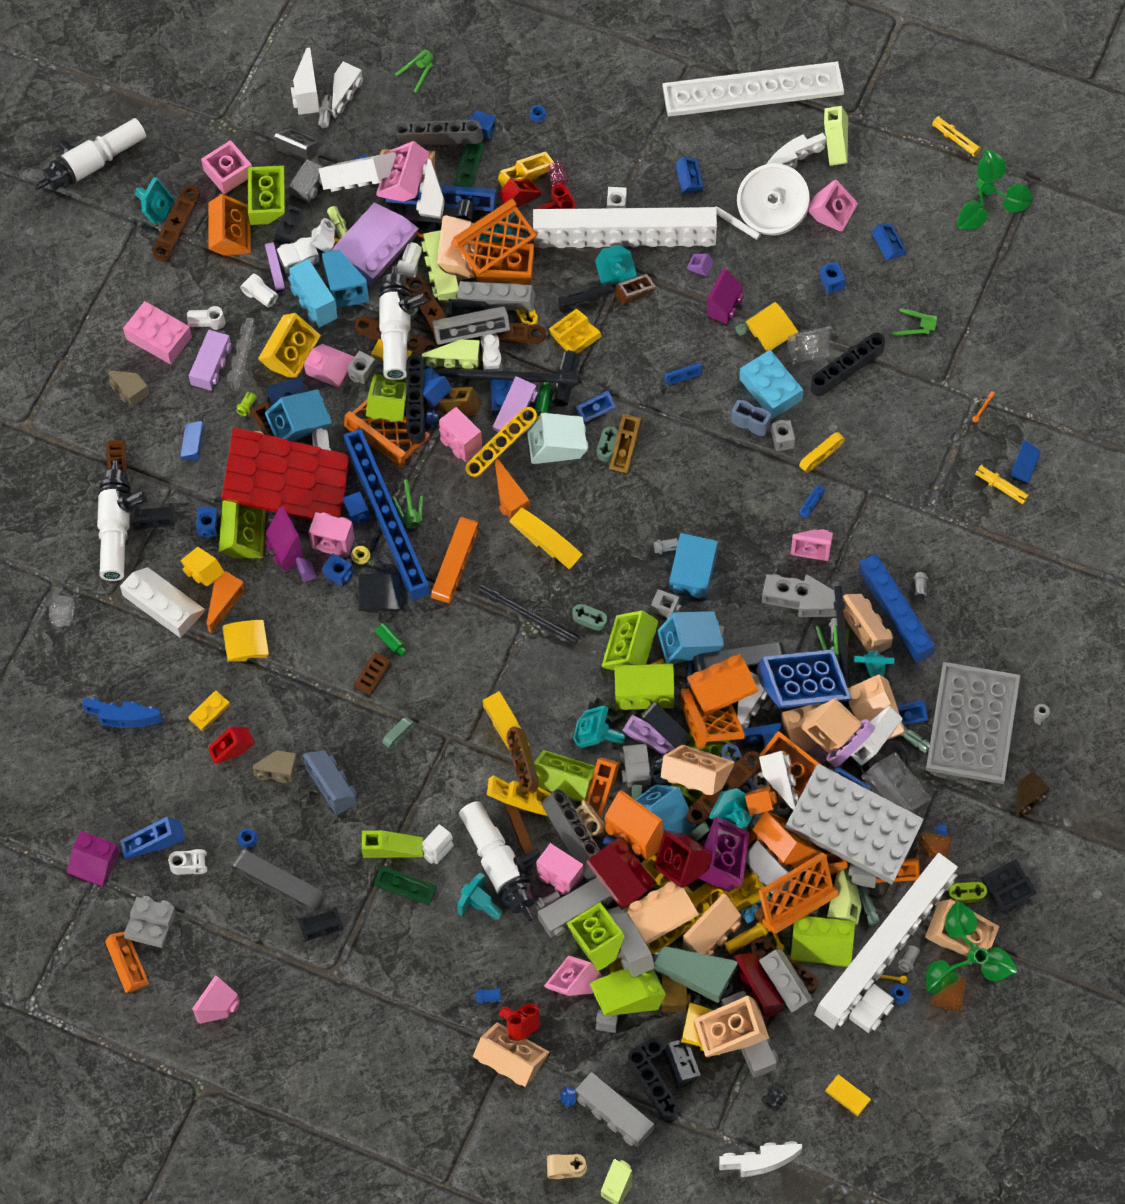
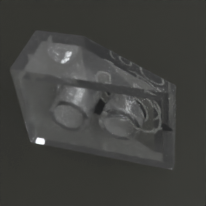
M831 326L788 336L787 348L792 364L828 357Z

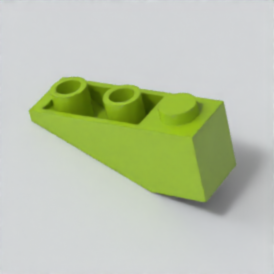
M382 830L362 831L363 858L423 857V837Z

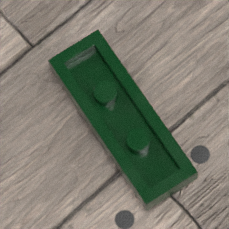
M484 143L465 145L454 186L473 187L484 151Z
M381 866L374 882L375 887L430 906L437 890L436 885Z

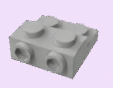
M149 896L136 897L130 912V920L124 932V938L163 948L176 915L175 907L168 901L155 902Z

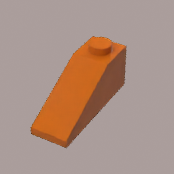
M496 459L495 470L500 499L499 508L504 516L507 515L511 519L521 507L529 510L530 503L527 496L502 463Z
M226 571L214 581L206 623L211 634L245 592L244 582Z
M603 757L597 760L586 801L594 808L601 819L620 766L619 762Z

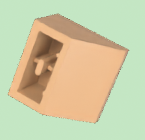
M835 698L809 711L802 729L827 753H830L842 747L860 728L862 723Z

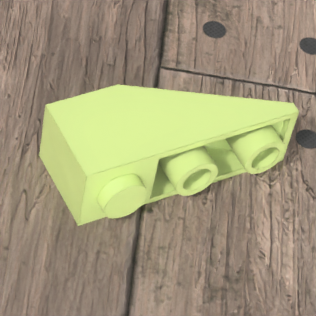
M842 106L825 108L824 125L829 165L848 163V115Z
M460 339L422 354L424 364L428 367L442 366L446 368L478 369L480 341Z
M849 867L836 873L834 888L837 889L839 896L831 900L827 918L855 921V925H858L862 905L857 885L851 884L852 876L848 875Z
M614 1159L601 1189V1197L612 1204H621L632 1188V1170L628 1163L623 1160L619 1162Z

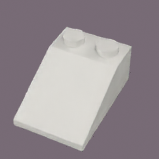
M306 48L293 79L294 87H291L294 108H298V115L319 112L311 50Z

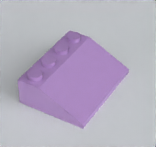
M374 202L331 250H341L366 279L367 285L372 287L406 249L407 244H410L416 238L419 228L405 217Z

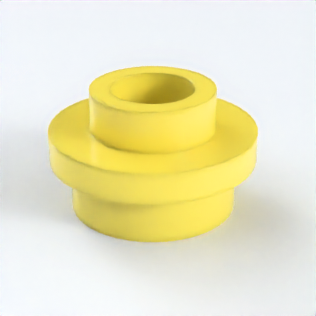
M357 546L352 550L351 558L356 564H365L370 559V552L364 546ZM363 554L364 557L358 558V555Z

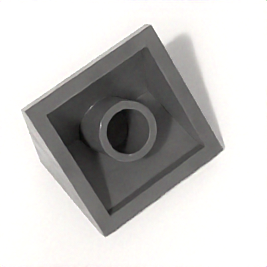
M291 128L275 134L277 151L303 162L306 159L310 161L321 145V141Z

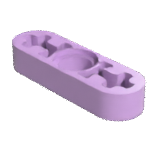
M274 242L265 244L275 290L285 289Z
M867 719L861 721L860 728L842 747L828 753L827 761L834 767L840 766L874 732V725Z

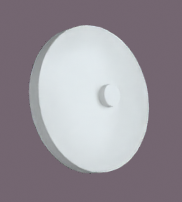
M767 164L754 169L744 178L737 194V206L743 221L749 227L764 235H780L793 230L805 218L810 204L809 190L803 177L793 168L783 164Z

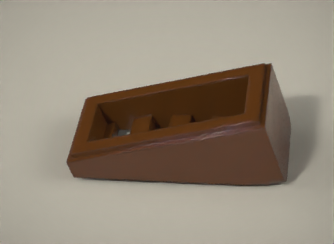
M644 274L617 284L614 294L620 303L625 305L654 291L656 286L648 274Z
M265 402L251 409L250 415L264 435L270 436L271 427L265 428L269 425V422L262 423V420L267 418L266 415L260 418L258 416L270 408L268 403Z
M125 440L107 441L108 470L112 469L113 461L118 460L119 463H122L119 465V470L127 473V446Z
M374 652L355 682L354 687L370 696L392 667L391 661L383 655ZM374 668V669L378 670L379 673H376V672H374V671L371 670V669ZM369 674L370 676L374 677L375 679L372 680V679H370L369 677H367V675ZM363 680L371 684V686L368 687L365 684H363Z

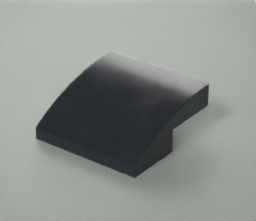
M380 573L359 575V611L377 613L379 610L398 613L400 610V575Z
M1017 859L980 877L1001 912L1037 894Z

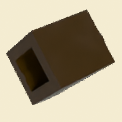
M1034 771L1018 783L1015 816L1017 818L1021 815L1026 816L1033 810L1034 805L1037 803L1042 804L1048 798L1049 787Z

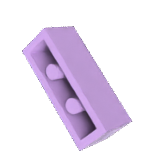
M208 330L189 374L191 385L212 391L214 384L218 383L220 370L225 367V358L232 350L229 335Z
M515 377L493 425L494 431L499 432L523 408L528 407L530 401H535L538 394L535 391L536 385ZM526 411L524 413L523 417L525 419L527 418L530 411ZM513 424L510 427V432L512 434L519 433L520 426Z

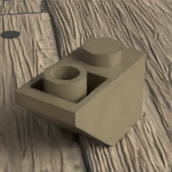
M108 372L110 379L108 383L113 390L117 389L119 391L120 398L124 403L128 402L131 407L150 395L147 384L137 373Z
M276 750L253 765L254 776L261 780L275 779L280 783L293 782L297 765L296 753Z

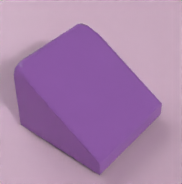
M693 254L687 269L708 276L714 261L709 254Z
M300 557L296 558L297 568L304 582L317 577L309 560Z

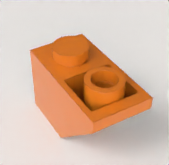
M771 784L750 791L745 795L750 815L773 810L777 800H779L778 792L773 789Z

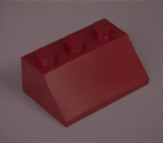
M665 830L653 867L676 885L684 888L707 872L713 853L684 833Z
M621 837L611 842L586 861L587 865L622 910L634 901L642 898L657 885Z
M755 952L734 956V961L738 962L735 974L747 995L758 1001L763 1020L783 1011L785 1001L759 962L762 958H758Z

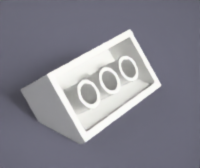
M396 152L340 162L319 168L323 190L331 189V192L342 190V186L345 189L354 188L355 184H358L359 187L369 185V181H372V184L383 182V178L390 176Z
M148 567L132 572L120 585L122 594L126 599L179 638L205 612L203 607Z

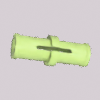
M332 206L327 209V213L341 239L348 232L346 221L342 219L338 207Z

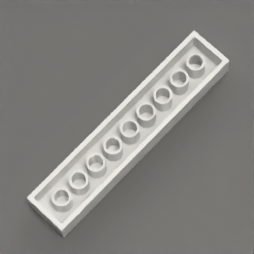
M716 207L533 209V230L537 234V237L534 238V247L600 248L617 245L630 247H709L716 245Z
M940 853L935 856L819 1003L814 1014L833 1030L837 1025L841 1027L850 1013L849 1010L852 1011L863 997L862 995L865 996L872 987L873 979L877 981L886 966L891 964L897 952L901 951L905 946L910 934L913 935L917 931L922 920L928 917L933 906L938 904L944 892L948 891L957 877L955 872L958 868L955 864Z

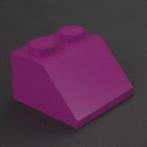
M724 268L708 296L707 316L727 324L730 318H734L737 310L736 306L742 303L744 294L742 293L743 286Z
M80 831L72 847L67 874L104 887L120 854L117 844Z

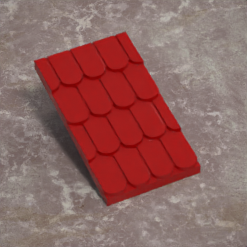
M233 427L221 498L224 501L276 513L283 506L288 516L313 521L316 512L328 513L332 517L340 518L343 512L342 498L345 497L351 457L344 453L321 449V447L292 442Z

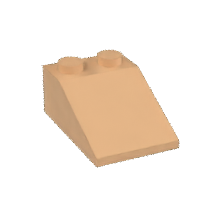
M880 674L848 688L852 698L849 701L854 716L860 722L864 719L870 722L889 705L899 714L889 681ZM902 720L888 739L905 733Z
M951 899L939 901L925 938L941 947L967 956L971 946L961 936L959 938L950 937L945 929L946 915L956 902ZM974 912L977 918L976 930L973 934L965 936L972 943H975L977 947L987 950L992 947L999 926Z
M750 996L743 997L694 1019L706 1057L749 1047L769 1038L758 1001Z

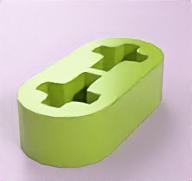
M981 882L956 883L950 887L948 896L949 899L955 902H980L985 899L987 888ZM975 888H978L979 891H982L980 896H977V894L974 892ZM956 889H958L959 892L962 893L960 897H957L956 894H953L955 893Z

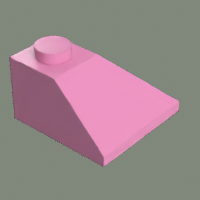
M834 180L813 197L809 204L808 212L817 222L838 231H843L858 202L838 180Z
M321 344L312 349L304 363L306 375L339 388L348 373L347 367L354 359V356Z
M814 529L793 534L791 555L828 561L833 533L824 529Z
M568 956L544 986L546 989L567 996L592 994L593 991L590 983L603 976L591 962Z
M215 976L192 1009L197 1022L201 1024L229 1017L231 1013H235L238 1009L240 1000L235 991L219 977Z

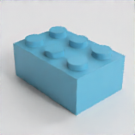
M307 259L289 268L290 289L294 296L298 295L301 307L307 309L310 321L312 323L315 322L317 327L320 328L337 319L335 299L310 260Z
M771 350L740 368V381L762 408L770 412L771 419L802 401L803 389Z

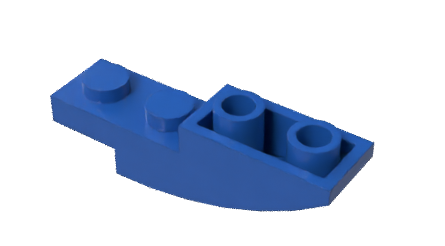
M84 698L82 703L84 711L97 715L102 725L136 728L158 724L163 720L159 709L152 706L144 707L135 701H124L122 707L115 703H103L97 698Z

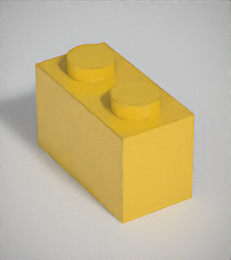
M199 547L180 560L184 566L182 568L184 573L188 577L192 576L198 584L201 582L205 586H209L225 573L217 559Z

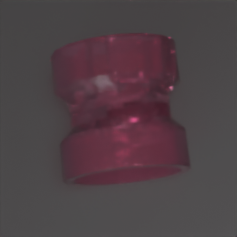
M554 162L548 165L547 171L549 176H551V185H565L568 182V177L564 173V164L562 162Z

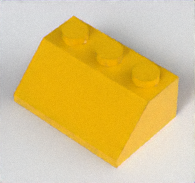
M298 314L283 315L258 359L270 370L291 379L296 378L321 335Z

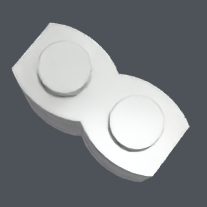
M311 237L300 238L295 243L283 244L277 249V255L285 273H290L289 268L307 259L310 260L312 265L319 262V254L316 247L310 244Z
M493 333L481 336L483 369L502 371L498 335Z
M440 824L422 842L424 858L428 862H434L435 864H438L454 847L451 833Z
M874 984L852 1010L849 1019L867 1033L872 1029L876 1031L882 1023L880 1018L884 1014L889 1015L894 1008V1005H892L894 998Z

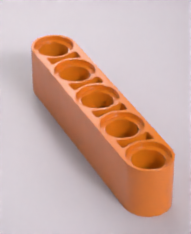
M460 517L433 586L432 599L451 603L478 533L479 522Z

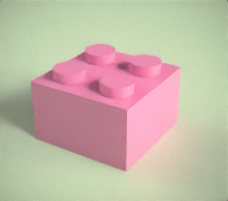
M231 140L201 159L203 171L223 194L228 193L248 180V167H252L251 163Z
M457 407L439 420L440 440L445 446H449L457 458H462L467 462L482 449L481 431Z
M315 513L309 529L312 549L348 558L355 539L352 521L344 517H332L328 513Z
M551 843L536 862L538 879L544 884L549 883L554 886L555 890L561 895H567L576 890L584 879L583 864Z

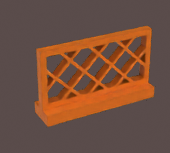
M512 198L453 237L451 243L455 248H458L479 276L536 238L537 234L518 210L516 202ZM515 213L519 218L518 224L509 223L508 217ZM496 224L505 225L503 234L493 232ZM507 226L517 228L516 236L506 235ZM526 229L530 236L527 238L518 237L519 230ZM481 234L490 235L489 244L478 242L479 236ZM492 236L502 237V246L492 245ZM505 238L515 240V246L512 248L504 247ZM466 244L475 245L474 254L466 252L463 246ZM477 247H488L487 256L476 254ZM490 248L501 250L500 256L497 258L489 257ZM476 258L486 260L485 266L481 269L475 264Z
M367 400L353 412L349 411L344 419V427L351 432L361 428L367 444L399 468L405 464V460L430 438V434L426 432V438L420 444H414L410 439L399 440L398 434H408L406 429H398L397 423L406 424L405 415L403 421L398 422L382 418L371 419L370 417L368 419H360L357 415L359 413H366ZM384 423H395V429H385ZM371 424H382V429H373ZM385 434H396V440H388ZM410 444V449L404 452L399 448V445Z
M689 688L681 689L680 706L697 748H705L706 742L744 739L745 733L732 704L722 708L728 710L726 712L719 709L704 715L694 695L690 693ZM725 719H728V720H730V721H732V722L729 723V722H726V721H724V720H725Z
M820 853L759 890L765 916L762 919L763 926L776 934L839 896L837 889L832 884L826 854ZM821 862L818 872L814 871L816 864ZM807 871L803 880L799 881L800 874ZM813 873L816 874V876L811 885L808 884V881ZM821 877H824L825 882L818 886ZM790 881L787 890H782L785 882ZM796 883L800 884V886L797 890V893L794 894L792 893V891ZM805 887H810L809 891L802 895ZM775 890L771 899L767 900L766 894ZM781 892L784 893V896L779 904L776 903V900ZM793 896V901L786 905L789 897ZM774 905L778 906L777 911L771 914Z

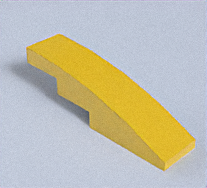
M522 507L509 521L536 547L540 546L552 558L556 557L568 569L583 555L555 530Z
M494 775L489 778L488 796L514 807L548 816L542 806V802L551 793L538 787L535 793H527L521 790L519 782L515 780L507 783Z

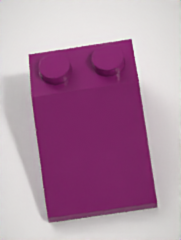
M282 506L278 509L266 531L267 540L265 544L269 551L272 550L274 552L273 559L276 565L281 566L282 570L286 571L296 566V558H303L299 535Z
M716 817L704 844V848L713 853L712 861L708 866L707 872L700 876L699 879L727 892L743 884L749 832Z

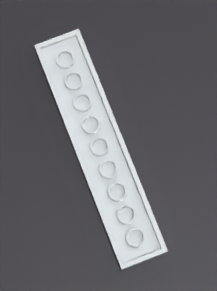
M838 62L669 82L662 85L668 117L844 95Z

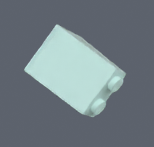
M541 413L536 422L527 430L531 463L539 464L580 459L588 450V441H586L585 436L586 426L583 422V417Z

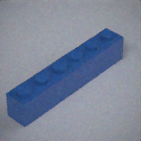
M419 183L418 193L415 198L404 202L386 198V202L417 205L418 199L421 200L422 193H420L421 183ZM439 184L445 200L444 207L457 208L458 201L466 199L474 203L475 210L494 211L496 208L497 189Z
M877 553L860 561L858 572L914 661L918 663L932 656L935 647L934 643Z

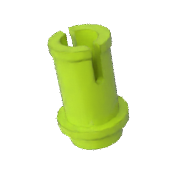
M247 392L241 404L237 405V413L241 416L250 414V408L257 399L256 395Z

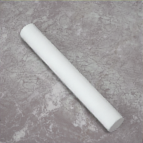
M716 206V215L756 240L760 238L761 234Z

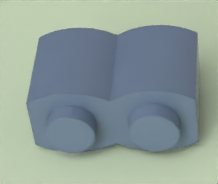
M737 400L732 409L731 422L737 427L749 429L756 435L765 436L771 424V414L763 408L754 407L747 401Z

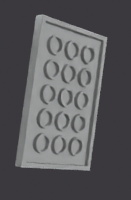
M943 662L926 771L1004 784L1020 675Z
M817 763L784 828L892 884L924 819Z

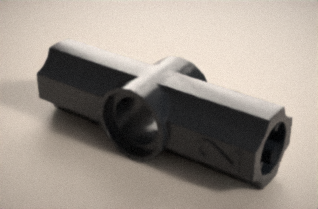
M570 350L564 352L560 369L557 370L556 374H577L579 354ZM555 383L552 403L560 407L568 406L571 390L575 385Z

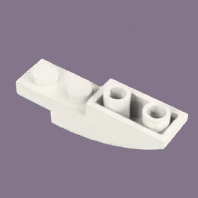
M821 133L806 139L803 134L781 147L767 164H783L795 169L797 167V160H802L810 154L819 153L825 149L826 137Z
M794 1141L786 1142L784 1145L765 1143L764 1146H760V1154L746 1152L744 1155L736 1156L735 1153H726L723 1156H719V1170L740 1169L741 1177L764 1174L794 1160L801 1154L802 1144H797Z

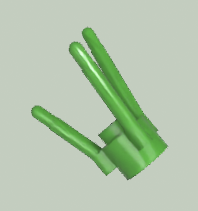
M423 50L395 75L399 76L415 63L420 68L426 67L414 90L417 93L428 71L433 67L431 62L434 60V57L428 50Z
M900 308V312L921 318L920 327H923V329L892 332V335L929 334L930 330H935L937 316Z
M405 479L404 485L408 510L405 511V515L395 496L392 497V500L399 513L402 525H405L406 528H416L420 526V522H423V496L419 497L418 512H416L412 508L408 480Z
M834 625V646L830 650H834L838 664L841 665L837 625ZM816 626L823 651L828 650L820 627ZM846 629V642H847V646H848L849 632H850L849 629Z

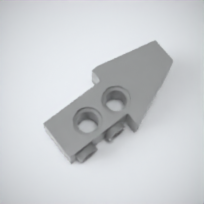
M766 574L762 603L798 609V617H836V610H834L833 602H835L834 590L809 575H805V580L801 581L798 578H784L777 574ZM779 589H786L787 592H781ZM804 592L806 593V595L801 596L798 593Z

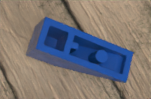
M165 817L120 840L124 858L128 859L170 847L184 840L185 836L181 821Z

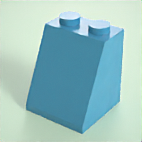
M330 250L322 253L328 288L335 299L336 308L369 302L366 279L341 250Z
M318 389L281 397L265 412L274 437L292 442L312 435V432L316 429H326L332 423Z
M680 533L669 581V590L677 594H690L695 598H706L717 559L718 541Z
M714 611L673 612L657 630L666 664L690 661L698 654L720 651L724 646V640L719 630V622Z
M656 784L635 799L662 819L663 835L665 830L689 835L697 828V826L690 824L686 818L689 808L679 787Z

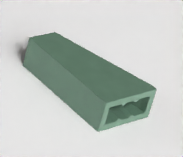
M663 946L660 952L657 951L653 957L655 971L719 1003L738 966V962L734 960Z

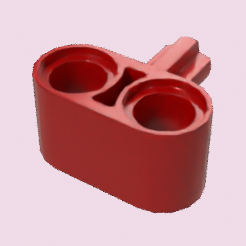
M564 184L554 185L551 190L552 201L538 207V209H576L575 201Z
M525 1004L516 1011L502 1007L499 1012V1016L507 1021L508 1037L513 1041L523 1040L541 1025L539 1008L536 1004Z

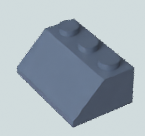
M326 751L303 754L307 772L336 816L356 805L355 797L357 793L352 786H348L345 782L347 778L343 771H338L335 767L337 763L332 755L328 756Z

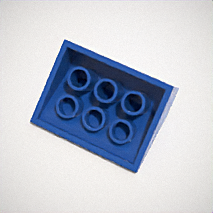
M834 650L762 657L756 668L761 686L779 708L823 704L835 698L839 702L852 699Z

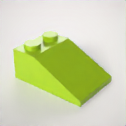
M374 373L368 393L366 416L372 419H389L392 422L403 421L406 409V377L401 380H390L384 374Z
M622 969L590 983L604 1016L658 1010L666 995L654 969L632 977L629 970L625 971Z

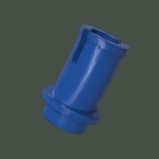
M479 988V991H475L476 1003H481V1005L483 1002L501 1001L500 988L488 990Z

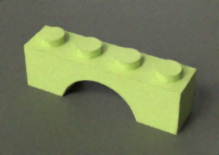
M441 230L424 233V241H421L423 252L427 253L425 263L426 267H430L431 270L428 272L430 283L434 282L435 287H432L434 298L438 299L439 304L448 303L449 299H458L459 287L456 275L445 273L437 264Z

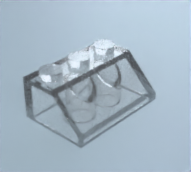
M896 752L877 762L861 776L875 794L912 813L932 799Z

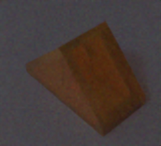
M926 832L920 835L919 842L932 859L938 853L948 859L952 837Z
M961 977L931 998L930 1005L934 1008L961 1012L966 977Z

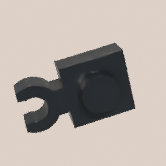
M596 698L595 703L590 701L588 709L606 705H604L600 698ZM610 704L606 706L608 707L605 723L609 727L623 720L624 714Z

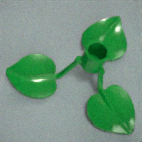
M985 149L977 166V176L979 179L976 182V188L979 190L978 195L980 196L981 203L979 204L978 201L971 200L964 205L957 220V227L959 229H978L986 222L987 211L982 208L984 206L983 195H991L993 192L1005 198L1003 207L1011 213L1021 212L1032 203L1033 197L1031 192L1024 184L1016 183L1011 185L1007 190V195L995 188L992 182H995V178L998 179L1004 176L1006 163L999 154L992 150Z
M961 901L956 902L949 909L945 918V929L950 937L959 938L961 936L971 946L967 953L968 960L951 967L942 960L931 963L926 971V988L928 993L938 995L951 991L958 982V975L952 970L971 963L982 964V974L990 981H1000L1017 973L1013 960L1003 949L990 947L986 950L985 948L977 947L975 943L966 938L965 935H971L976 930L977 918L974 912Z

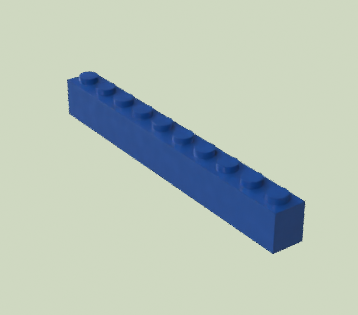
M361 428L344 434L345 447L351 457V461L411 601L430 595L427 580Z

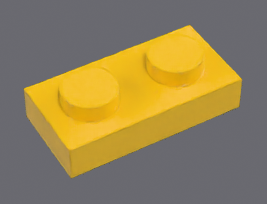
M215 691L189 716V720L201 731H204L230 706V702Z

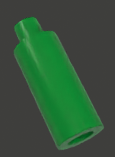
M543 382V385L538 389L534 407L537 417L541 413H547L552 393L551 383Z
M382 623L376 628L375 633L394 654L399 653L401 657L407 654V651L404 649L405 644L386 623Z

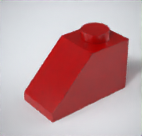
M510 178L498 192V195L502 199L503 204L513 198L516 202V207H520L540 196L542 192L532 180Z
M230 727L208 749L214 764H219L244 754L255 743L248 727Z

